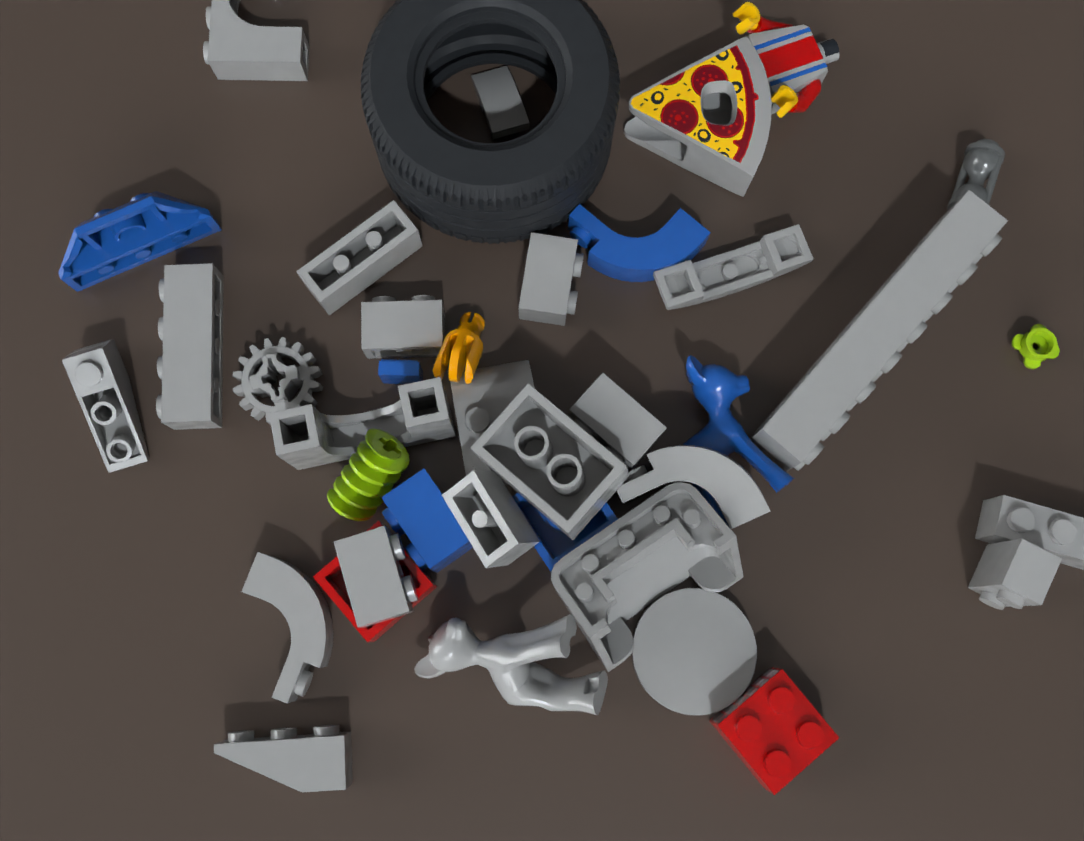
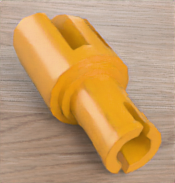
M471 312L464 313L460 318L458 328L450 331L445 336L432 370L436 378L441 377V380L443 379L449 364L450 381L459 382L465 368V383L469 384L472 382L483 352V343L479 337L484 329L485 321L481 315L474 313L472 322H469Z

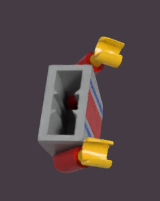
M745 2L732 14L733 17L741 20L736 26L737 33L740 35L745 32L749 33L747 37L757 50L764 65L770 86L771 115L776 113L779 118H782L787 113L805 112L821 92V84L828 73L826 64L839 59L837 42L835 39L830 38L816 43L808 26L804 24L793 26L792 24L768 20L760 16L759 10L753 3Z

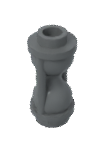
M980 139L967 145L964 152L965 157L947 210L968 190L972 191L989 205L1001 164L1005 158V151L999 147L997 142L990 139ZM967 174H968V176H969L968 182H967L966 184H964V183H965V180H966V177H967ZM988 179V182H987V185H986V189H985V188H984V182H985V180Z

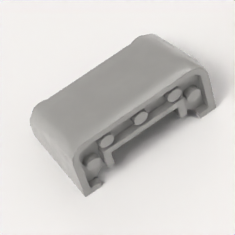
M675 482L664 487L562 557L551 571V581L556 592L570 614L575 618L578 627L608 672L624 662L634 649V638L625 622L690 576L698 586L711 593L726 590L744 577L736 535L700 492L691 484L685 482Z

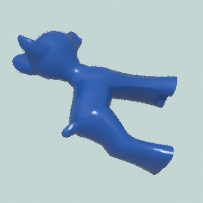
M692 355L688 356L686 375L695 398L709 414V422L683 445L710 448L726 456L736 452L772 486L776 493L792 482L794 477L775 464L750 440L743 426L734 418L730 411L731 402L750 391L748 377L744 375L737 376L725 366L717 364L703 366ZM692 483V486L700 492L728 525L715 498L701 486Z

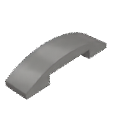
M797 224L764 235L759 242L695 263L688 260L654 271L653 276L666 309L671 310L704 303L751 288L812 262L814 258L800 225Z

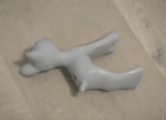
M571 614L534 630L503 634L486 641H481L476 637L465 620L456 617L451 618L449 621L444 622L434 635L428 637L430 643L429 654L418 661L414 668L416 675L429 679L438 677L445 672H454L469 666L480 665L487 668L495 686L510 705L539 706L549 711H579L599 715L608 683V676L605 670L583 677L567 678L559 676L549 668L534 662L549 658H567L569 656L570 639L576 635L577 630L575 618Z

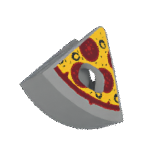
M745 36L633 95L629 101V110L635 117L629 120L624 127V135L630 141L744 197L762 160L769 137L772 109L770 86L766 71L757 50L748 37Z

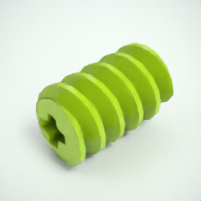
M372 428L367 431L365 435L366 440L359 443L357 452L351 455L349 464L343 467L341 471L342 476L335 479L333 483L334 488L329 489L327 492L328 502L339 515L347 519L366 521L372 518L377 508L383 503L381 497L392 490L393 484L399 480L402 472L409 465V454L403 444L393 435L381 429Z

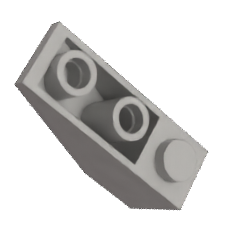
M114 339L71 352L62 359V362L108 473L147 462L149 455L129 376Z
M339 725L313 727V734L297 735L296 727L271 729V737L254 738V730L228 732V740L214 744L215 754L302 793L346 790L353 784L351 731L339 732Z

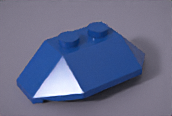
M158 191L142 193L133 197L129 203L115 209H104L97 212L93 218L80 223L74 228L58 274L64 283L78 292L219 232L222 229L218 221L206 208Z

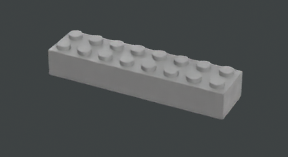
M968 190L931 228L754 432L750 440L786 472L792 468L799 471L805 464L809 465L825 447L819 441H824L831 433L835 434L840 430L851 416L847 412L857 403L861 404L877 386L874 382L883 372L886 374L902 357L900 352L908 343L912 344L928 326L925 322L933 314H938L953 297L950 293L958 285L961 286L978 268L975 264L983 256L986 257L999 244L1002 237L997 233L1008 220L972 191Z

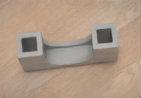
M212 0L211 6H207L206 23L210 31L209 41H204L203 56L205 63L211 66L218 80L308 81L310 46L302 27L257 26L247 23L238 17V7L241 0Z
M441 377L399 385L400 400L398 402L364 413L325 415L320 413L312 404L269 413L276 455L297 470L350 459L351 455L357 452L359 443L366 440L365 435L367 431L372 428L390 433L404 447L455 437L449 401Z

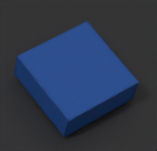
M381 359L378 366V376L384 384H409L423 381V369L420 362L416 360Z

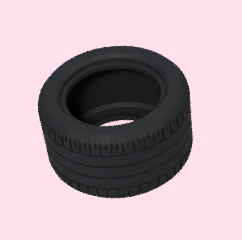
M399 0L384 14L383 19L379 21L368 43L361 72V99L365 120L384 176L392 191L404 206L420 220L426 222L427 225L436 230L440 229V232L451 237L455 236L457 239L471 240L475 243L484 244V242H488V244H500V242H504L505 244L516 242V240L530 239L531 232L543 234L548 229L552 230L554 227L559 226L561 221L565 222L572 211L579 204L583 206L593 194L603 177L610 157L620 99V73L616 53L605 27H603L601 20H599L592 8L588 7V4L582 0ZM483 64H505L524 69L543 80L556 94L550 111L539 125L519 138L502 143H479L457 136L436 119L427 102L435 90L448 78L464 69Z

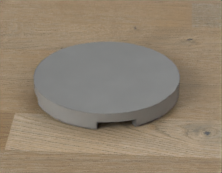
M687 588L667 593L654 601L646 609L633 633L634 649L631 657L634 671L640 684L654 700L674 712L685 715H708L723 710L744 693L753 677L757 661V646L752 627L743 612L732 601L716 592L711 593L700 588Z

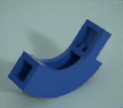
M580 204L569 215L568 222L571 238L578 239V245L587 248L589 246L591 248L587 265L603 275L628 282L654 281V271L692 260L705 246L711 233L681 208L659 231L639 238L626 237L612 231Z

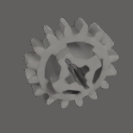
M281 337L278 346H275L269 338L264 339V349L259 350L253 344L249 347L253 355L250 359L239 357L238 360L244 366L243 371L233 372L232 376L241 381L240 385L233 388V392L237 396L244 397L239 405L246 411L252 409L250 416L259 421L266 414V422L271 425L269 413L305 406L306 404L317 405V401L311 395L313 392L322 391L323 386L314 381V379L323 374L318 366H312L316 358L311 352L304 354L305 348L301 343H295L290 349V342L285 337ZM281 357L292 359L299 363L300 366L296 367L295 364L286 366ZM277 371L284 377L279 382V391L272 386V384L277 382ZM301 388V391L299 392L297 397L293 399L298 389ZM257 396L262 398L271 397V401L274 402L275 406H268L259 402Z

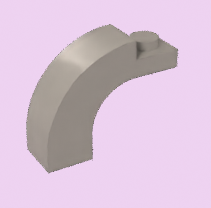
M676 445L646 454L653 470L647 472L645 465H642L628 472L629 477L617 490L622 503L669 482L685 481L694 483L707 490L715 498L730 529L770 512V508L757 483L740 464L723 453L702 446Z
M257 552L241 592L271 603L282 612L288 622L291 632L290 651L271 698L291 703L297 700L298 695L304 697L313 677V672L308 671L310 665L318 668L328 666L333 647L331 613L318 586L302 570L286 561Z

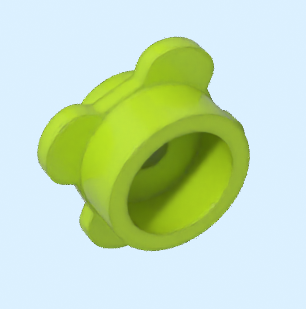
M1035 324L1028 333L1024 335L1017 334L1012 338V347L1020 351L1024 358L1023 363L1029 369L1040 367L1042 361L1047 358L1054 359L1060 352L1055 335L1042 324ZM1033 343L1038 345V350L1033 348Z

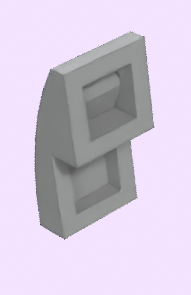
M507 66L471 75L482 112L484 111L493 139L529 129V120Z

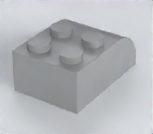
M529 360L477 368L473 380L469 384L465 383V371H463L459 382L450 381L466 476L473 470L493 471L471 450V446L527 384H530L535 389Z
M527 384L471 446V450L487 466L572 540L577 537L629 477L627 465L530 384Z

